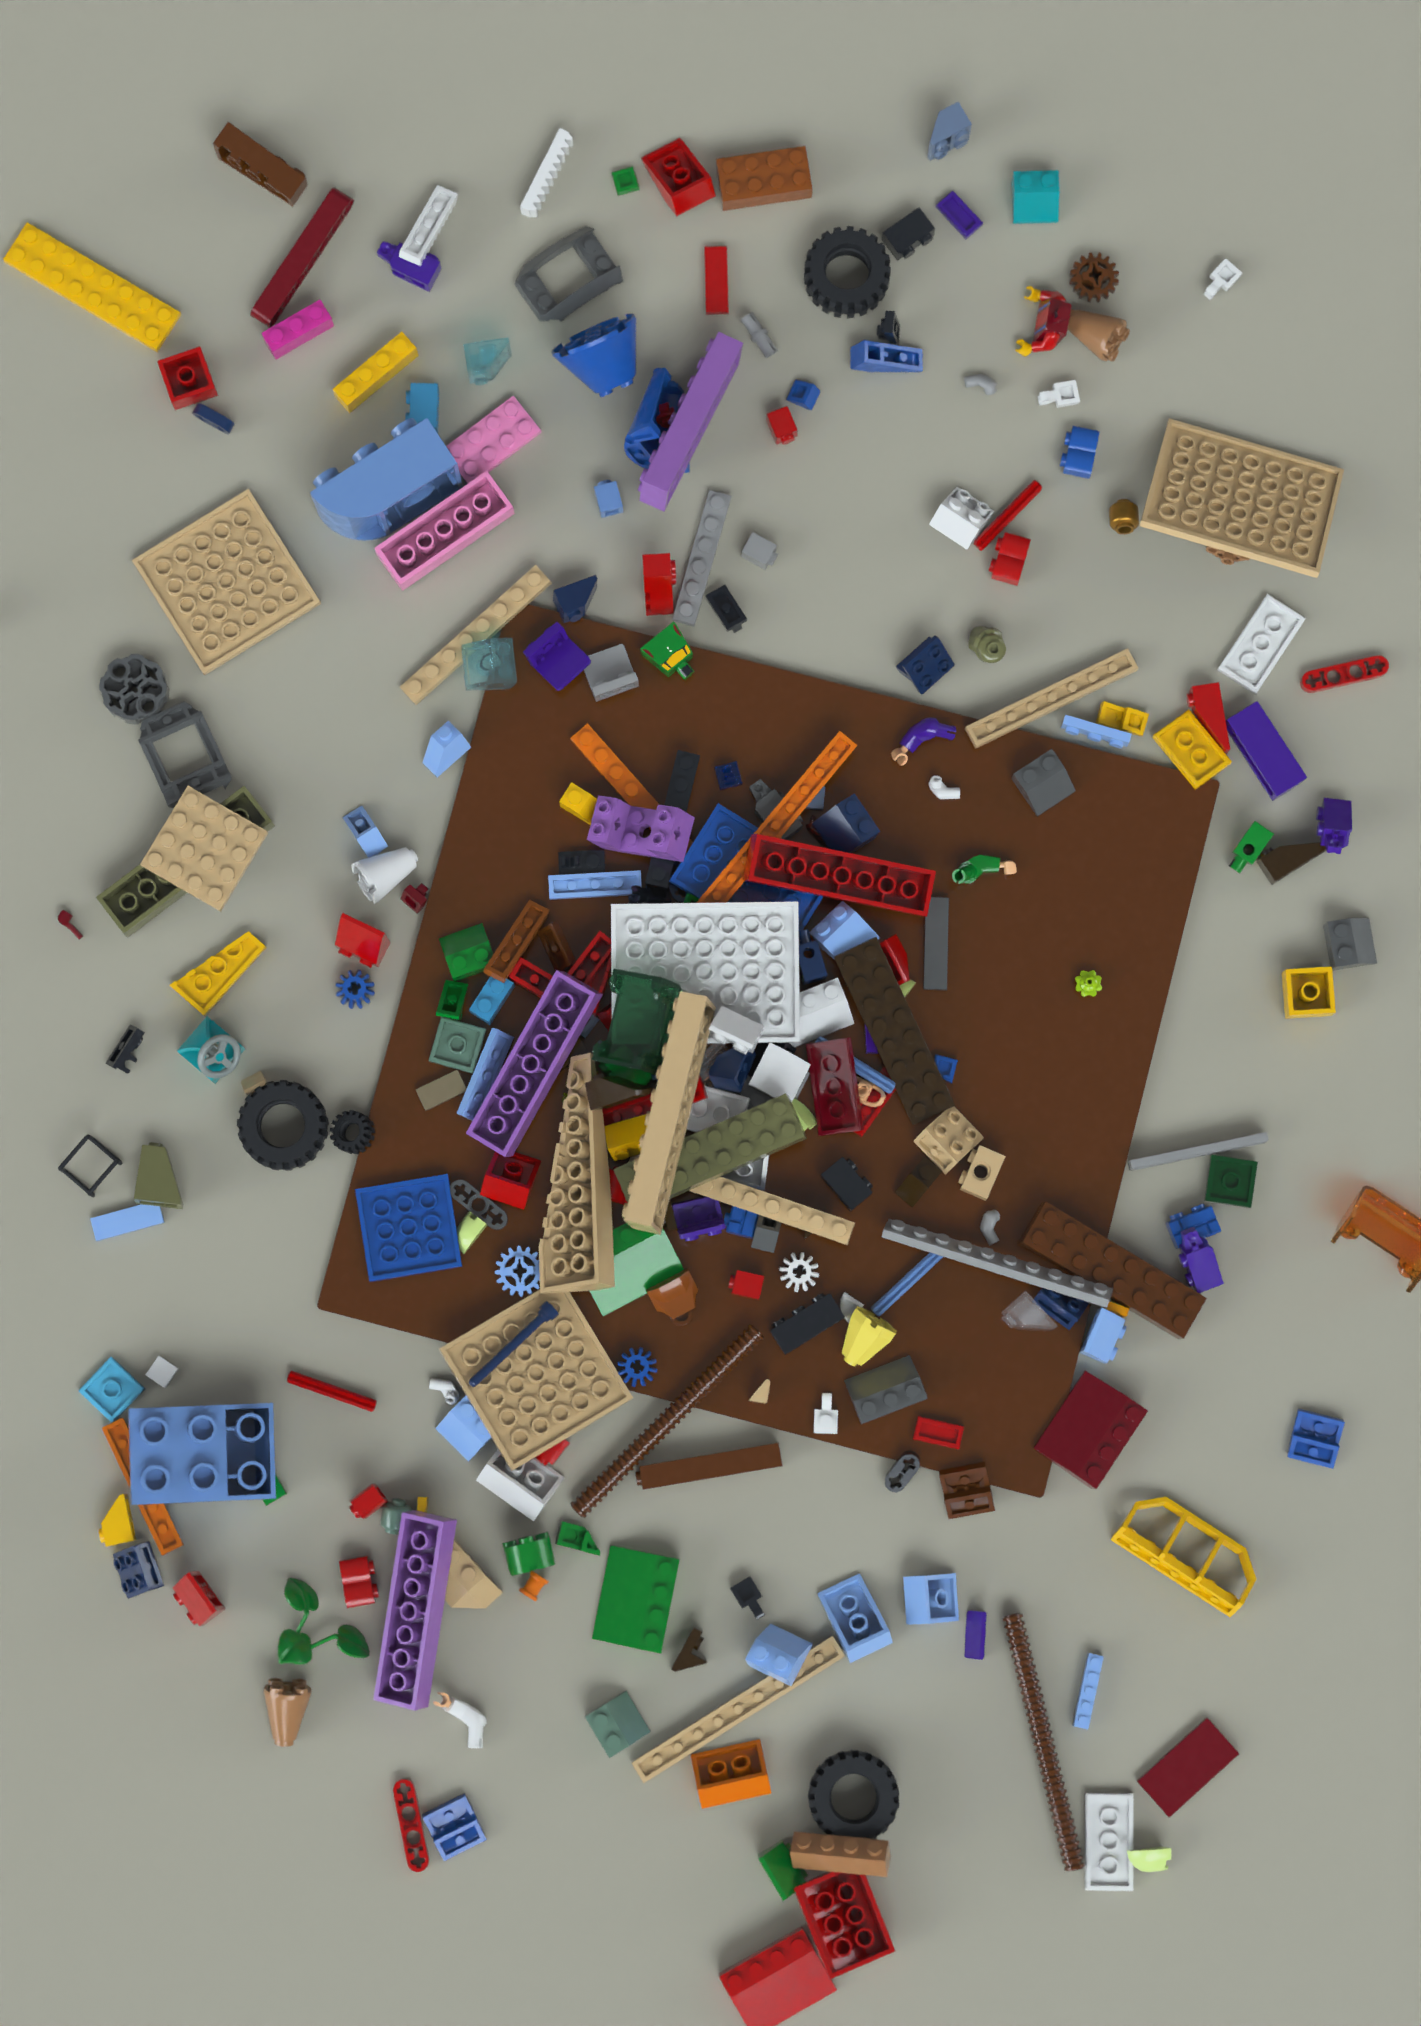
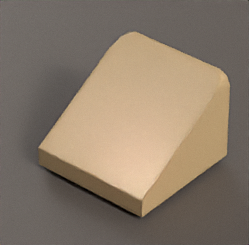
M261 1071L241 1081L247 1096H251L257 1087L267 1085V1081Z
M766 1379L749 1401L766 1404L771 1381Z

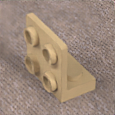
M953 1106L938 1116L913 1142L946 1175L984 1137Z

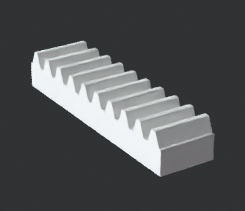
M559 128L520 206L521 214L529 218L538 216L537 209L541 210V202H545V194H549V186L554 184L553 178L558 177L557 170L561 171V163H565V155H569V147H573V137L568 131Z
M439 185L436 186L401 247L400 258L419 266L422 265L423 259L425 260L426 254L429 253L430 247L433 246L434 240L437 239V235L444 226L445 220L448 219L449 213L451 214L452 208L455 207L457 193Z

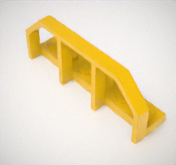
M1168 1497L1136 1501L1122 1525L1114 1532L1110 1539L1228 1617H1231L1244 1604L1257 1580L1245 1547ZM1163 1506L1180 1517L1163 1549L1157 1547L1153 1541L1137 1534L1133 1528L1128 1527L1137 1510ZM1185 1521L1216 1540L1199 1573L1193 1567L1177 1560L1173 1554L1168 1553ZM1221 1544L1239 1556L1247 1580V1584L1239 1599L1233 1593L1217 1586L1213 1580L1204 1577Z

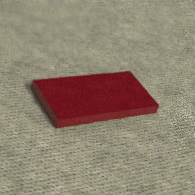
M851 1037L806 1044L808 1063L811 1064L809 1071L818 1136L864 1130Z
M1206 1717L1143 1774L1137 1782L1170 1818L1237 1757L1239 1753Z

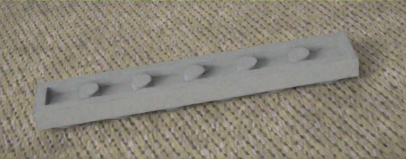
M709 490L672 621L695 627L731 501L730 495Z

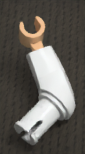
M438 1692L437 1694L442 1695L443 1701L442 1703L433 1701L434 1705L443 1707V1710L460 1719L468 1726V1748H483V1726L487 1724L486 1717L471 1705L449 1697L446 1693Z

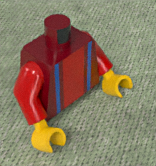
M1032 286L1026 287L1032 293L1029 297L1024 296L1025 299L1032 302L1041 301L1039 302L1032 344L1019 339L1016 343L1022 347L1016 349V352L1023 356H1028L1031 351H1050L1066 336L1072 305L1066 302V299L1060 292L1040 291Z

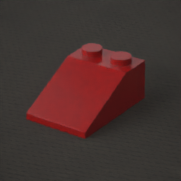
M681 138L641 157L662 197L676 216L716 196L711 176Z
M342 913L335 946L339 949L338 953L347 958H351L353 955L360 959V964L368 968H372V965L379 967L390 945L386 934Z
M199 1571L188 1572L173 1587L175 1600L180 1606L184 1604L189 1612L186 1615L193 1625L203 1626L225 1610V1607Z

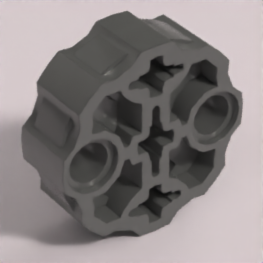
M131 654L122 659L116 658L108 665V670L100 679L99 690L102 692L104 705L114 717L124 720L127 724L138 725L142 720L160 713L164 704L169 700L170 689L165 679L166 675L160 666L139 654ZM118 668H126L123 676H115ZM148 670L156 674L157 681L150 677ZM135 686L139 691L135 693L131 687ZM112 698L120 703L121 709L113 704ZM153 702L154 708L151 711L146 712L143 710L146 703Z

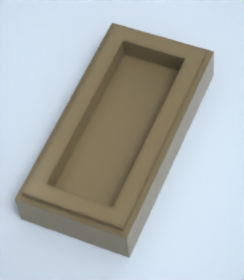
M455 1070L416 1089V1092L425 1111H428L465 1093L467 1088L458 1070Z

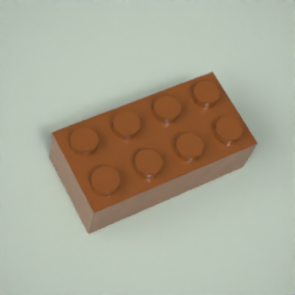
M806 146L716 159V171L723 211L812 198V183Z

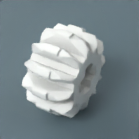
M804 1252L800 1253L799 1260H797L795 1253H792V1263L786 1258L783 1260L789 1267H780L779 1270L781 1272H787L780 1279L784 1281L789 1278L790 1281L786 1284V1288H790L792 1283H794V1292H798L800 1284H802L803 1290L807 1291L806 1282L812 1286L816 1284L810 1276L819 1277V1273L811 1272V1270L818 1268V1264L809 1265L813 1259L812 1256H809L804 1261ZM798 1266H802V1271H806V1275H802L801 1278H796V1274L793 1275V1270H797Z

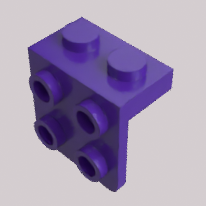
M558 622L548 627L536 641L531 642L527 649L523 651L530 665L556 690H562L591 663L590 658L568 637L564 628Z
M702 1196L671 1204L680 1239L692 1241L698 1239L701 1234L708 1233V1236L720 1234L722 1229L726 1228L719 1201Z

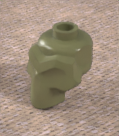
M977 626L973 628L968 641L969 648L983 662L996 663L1000 661L1006 653L1002 632L993 627Z

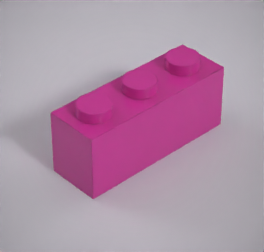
M319 299L261 334L273 357L277 360L334 327L330 314Z

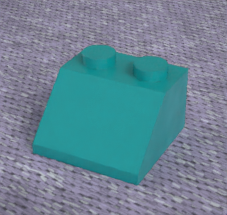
M1059 170L1014 171L1011 180L1013 224L1058 223Z

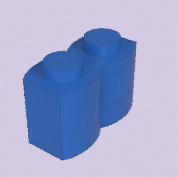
M1073 426L1071 432L1067 431L1064 445H1068L1067 453H1062L1060 466L1064 467L1063 474L1090 479L1100 431Z

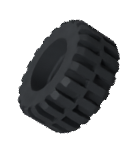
M847 226V230H841V227H836L831 234L829 231H826L822 234L821 239H816L812 243V249H809L806 255L804 284H806L808 296L813 297L812 302L817 307L819 305L822 306L823 312L829 314L832 311L834 312V317L841 318V314H847V319L854 318L856 313L863 316L867 314L869 308L874 310L878 306V301H882L885 297L890 281L889 254L885 253V246L883 243H877L878 238L874 234H871L870 237L866 235L867 230L860 228L859 231H854V226ZM840 256L856 257L867 266L869 272L868 279L863 285L854 289L839 288L828 280L826 276L827 265L833 259Z
M287 1080L267 1082V1085L254 1089L255 1092L251 1096L248 1095L245 1098L244 1106L240 1107V1117L237 1119L239 1140H241L245 1151L265 1167L278 1171H290L296 1167L301 1168L308 1161H313L317 1157L316 1154L319 1150L322 1151L324 1147L323 1143L325 1138L327 1139L328 1137L327 1125H329L325 1113L326 1110L318 1097L300 1083L288 1082ZM278 1104H289L296 1107L302 1113L305 1122L301 1138L295 1144L288 1147H276L270 1144L264 1138L261 1129L265 1113Z
M858 1750L841 1751L825 1759L815 1770L816 1772L811 1778L808 1791L811 1814L819 1828L828 1835L876 1839L881 1833L884 1834L896 1818L895 1815L899 1809L900 1796L897 1781L889 1767L871 1753ZM849 1774H858L866 1777L873 1784L876 1791V1802L872 1811L865 1817L855 1820L839 1815L831 1801V1793L835 1783L843 1776Z

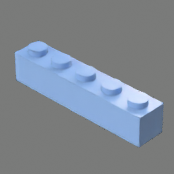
M1092 1653L1087 1654L1072 1725L1074 1727L1089 1729L1104 1656Z

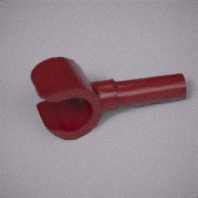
M62 910L58 915L59 923L67 927L80 940L83 935L73 924L69 923L73 916Z

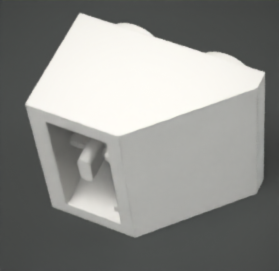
M956 487L941 503L929 525L965 549H968L995 511L989 508L986 503L972 497L968 491Z
M721 1006L709 1027V1032L712 1034L713 1040L724 1045L726 1041L732 1043L734 1050L746 1055L747 1052H754L765 1027Z

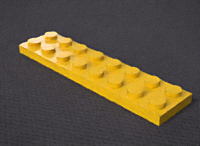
M28 222L3 259L6 264L156 352L159 351L181 316V313Z

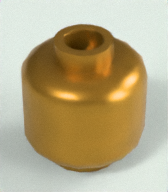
M1120 499L1112 504L1109 508L1110 527L1118 534L1132 533L1139 525L1138 506L1128 499Z

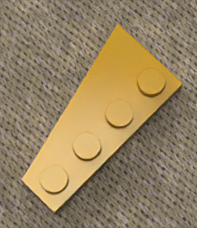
M248 931L224 947L222 951L205 960L200 966L171 983L170 986L203 1016H206L267 947Z

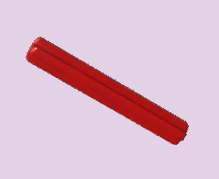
M1033 480L974 540L973 544L980 551L984 550L1042 490L1041 484Z
M290 1371L287 1377V1382L370 1412H373L377 1405L375 1399L295 1371Z

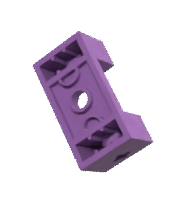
M598 795L587 840L604 850L684 862L695 817L678 807L658 805L657 810L630 806L618 798ZM647 827H651L650 835L644 838V830Z

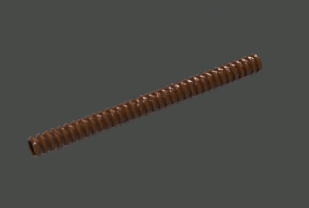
M749 1324V1328L747 1330L744 1329L742 1331L743 1334H739L737 1336L738 1339L733 1340V1344L731 1346L728 1345V1349L726 1351L723 1350L722 1355H718L716 1357L717 1360H713L711 1362L712 1365L707 1366V1370L705 1372L702 1371V1375L700 1377L697 1376L696 1381H692L690 1383L691 1386H687L685 1388L686 1391L681 1392V1396L679 1398L676 1397V1401L674 1403L671 1402L670 1407H666L664 1409L665 1412H661L659 1414L660 1417L658 1419L655 1418V1422L653 1424L650 1423L649 1428H645L643 1430L644 1433H640L638 1435L639 1438L634 1439V1443L632 1445L629 1444V1448L627 1450L624 1449L623 1454H619L617 1456L618 1459H614L612 1461L613 1464L608 1465V1469L606 1471L603 1470L602 1475H598L596 1477L597 1480H593L591 1482L592 1485H588L586 1487L587 1490L582 1491V1495L580 1497L577 1496L576 1501L570 1503L577 1514L585 1518L587 1516L586 1513H590L592 1511L591 1508L596 1507V1503L598 1501L601 1502L603 1500L602 1497L608 1495V1491H613V1486H618L617 1482L619 1480L623 1481L624 1475H629V1470H634V1465H639V1460H644L643 1456L645 1454L649 1455L650 1449H655V1444H660V1439H665L664 1435L666 1433L670 1434L669 1430L671 1428H676V1423H681V1418H686V1413H691L690 1409L692 1407L696 1408L695 1404L697 1402H702V1397H707V1392H712L711 1388L713 1386L717 1387L716 1383L718 1381L722 1382L721 1378L723 1376H728V1371H733V1366H738L737 1362L739 1360L743 1361L742 1357L744 1355H749L747 1353L749 1350H754V1345H759V1340H764L763 1335L756 1327Z
M1015 1613L1004 1616L1002 1620L1006 1623L1004 1628L1008 1631L1006 1633V1636H1009L1008 1643H1011L1009 1649L1013 1651L1011 1657L1015 1659L1013 1665H1016L1015 1672H1018L1019 1675L1017 1676V1680H1020L1018 1685L1022 1687L1020 1693L1024 1695L1022 1701L1026 1703L1024 1709L1028 1711L1026 1716H1029L1028 1724H1031L1029 1729L1033 1732L1031 1737L1035 1740L1033 1745L1037 1748L1035 1749V1753H1038L1037 1760H1040L1038 1766L1042 1768L1040 1774L1044 1776L1042 1782L1046 1784L1044 1789L1048 1792L1046 1793V1797H1049L1047 1802L1051 1804L1049 1810L1053 1812L1051 1818L1055 1820L1053 1826L1057 1828L1055 1834L1059 1836L1057 1841H1060L1058 1846L1059 1849H1062L1060 1854L1064 1857L1062 1862L1066 1865L1064 1870L1067 1872L1075 1871L1085 1866V1863L1082 1862L1083 1855H1080L1082 1850L1078 1848L1080 1842L1076 1840L1078 1834L1074 1832L1076 1826L1072 1824L1074 1819L1070 1816L1072 1815V1811H1069L1071 1806L1069 1803L1067 1804L1069 1798L1065 1796L1067 1790L1063 1788L1065 1782L1061 1780L1063 1774L1059 1772L1061 1771V1767H1058L1060 1762L1056 1759V1756H1058L1057 1752H1054L1056 1746L1052 1744L1054 1738L1050 1736L1052 1730L1048 1728L1050 1727V1723H1047L1049 1718L1045 1715L1047 1710L1043 1707L1045 1702L1041 1699L1043 1694H1040L1039 1691L1041 1690V1687L1038 1686L1039 1679H1036L1038 1673L1034 1671L1036 1665L1032 1663L1034 1658L1030 1655L1032 1653V1650H1029L1030 1643H1027L1029 1637L1025 1635L1027 1629L1023 1627L1025 1621L1021 1619L1023 1617L1022 1613Z

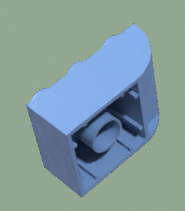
M414 418L401 422L391 431L394 439L380 448L375 443L367 444L352 456L355 462L354 465L341 473L335 467L330 468L314 479L313 484L316 489L311 491L310 495L319 517L330 529L339 535L353 540L368 541L380 539L390 535L463 487L456 460L428 418L418 424Z
M273 1403L131 1408L128 1410L131 1505L276 1498Z

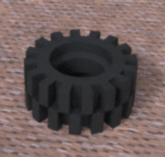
M349 1110V1112L343 1111V1115L338 1114L336 1116L338 1121L333 1120L331 1123L335 1127L330 1128L329 1131L333 1133V1135H330V1139L334 1141V1146L349 1154H359V1151L365 1152V1146L370 1148L372 1144L369 1143V1140L374 1141L375 1139L371 1135L375 1133V1128L371 1127L374 1125L373 1121H370L368 1116L354 1110ZM351 1124H357L359 1126V1135L355 1140L349 1141L345 1135L346 1130Z

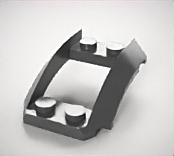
M585 226L539 253L523 266L514 285L539 321H549L551 319L561 322L588 301L604 293L617 283L623 282L620 265L615 266L593 234L594 228ZM573 247L595 279L557 304L535 271Z
M182 702L142 720L141 736L138 741L169 808L176 806L187 786L202 794L220 786H223L224 789L227 788L232 777L201 711L194 709L192 705L186 702ZM195 724L212 764L171 782L153 742Z

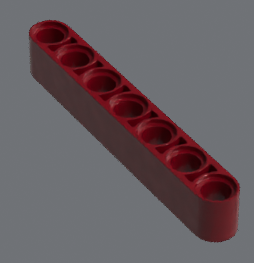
M335 187L330 190L253 306L250 316L270 328L276 323L351 210L354 203L353 198Z

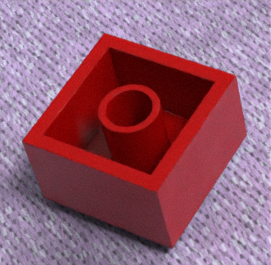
M200 346L157 361L175 410L218 396Z

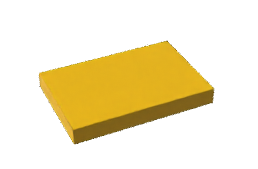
M1189 709L1152 737L1195 790L1232 763L1230 758Z

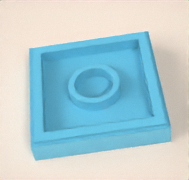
M110 1357L79 1389V1392L112 1423L136 1400L145 1388L113 1357Z

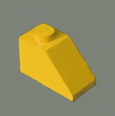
M571 782L560 799L559 804L566 811L591 825L597 799Z
M128 1494L118 1496L101 1522L102 1528L99 1529V1537L101 1543L105 1542V1547L137 1540Z

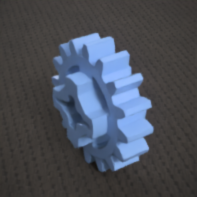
M518 1246L516 1252L508 1248V1256L503 1253L501 1254L504 1260L502 1262L496 1261V1264L500 1266V1270H496L495 1274L501 1276L497 1283L504 1282L503 1291L510 1288V1295L513 1296L518 1291L519 1296L523 1297L524 1291L531 1295V1288L533 1287L539 1290L540 1287L537 1282L540 1281L539 1260H536L537 1252L531 1255L530 1247H527L524 1252L521 1246ZM524 1256L530 1258L535 1266H528L524 1261ZM515 1257L514 1264L511 1267L505 1268L508 1261ZM519 1261H521L522 1268L527 1269V1272L522 1274L521 1282L519 1276L514 1273V1270L518 1269ZM535 1275L533 1281L525 1286V1281L529 1276ZM506 1276L513 1277L516 1280V1286L511 1285L507 1281Z

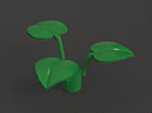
M295 1578L287 1579L284 1587L285 1598L294 1609L298 1611L304 1610V1615L296 1631L286 1629L280 1634L278 1642L279 1664H307L312 1659V1649L332 1639H338L337 1647L348 1656L367 1658L370 1655L369 1647L363 1634L354 1626L347 1624L341 1625L338 1628V1634H332L310 1644V1637L305 1633H300L309 1615V1610L316 1611L318 1609V1596L307 1583Z

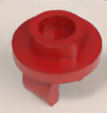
M667 402L659 405L660 414L656 417V422L664 428H669V419L672 413L675 412L674 407L669 408V403Z

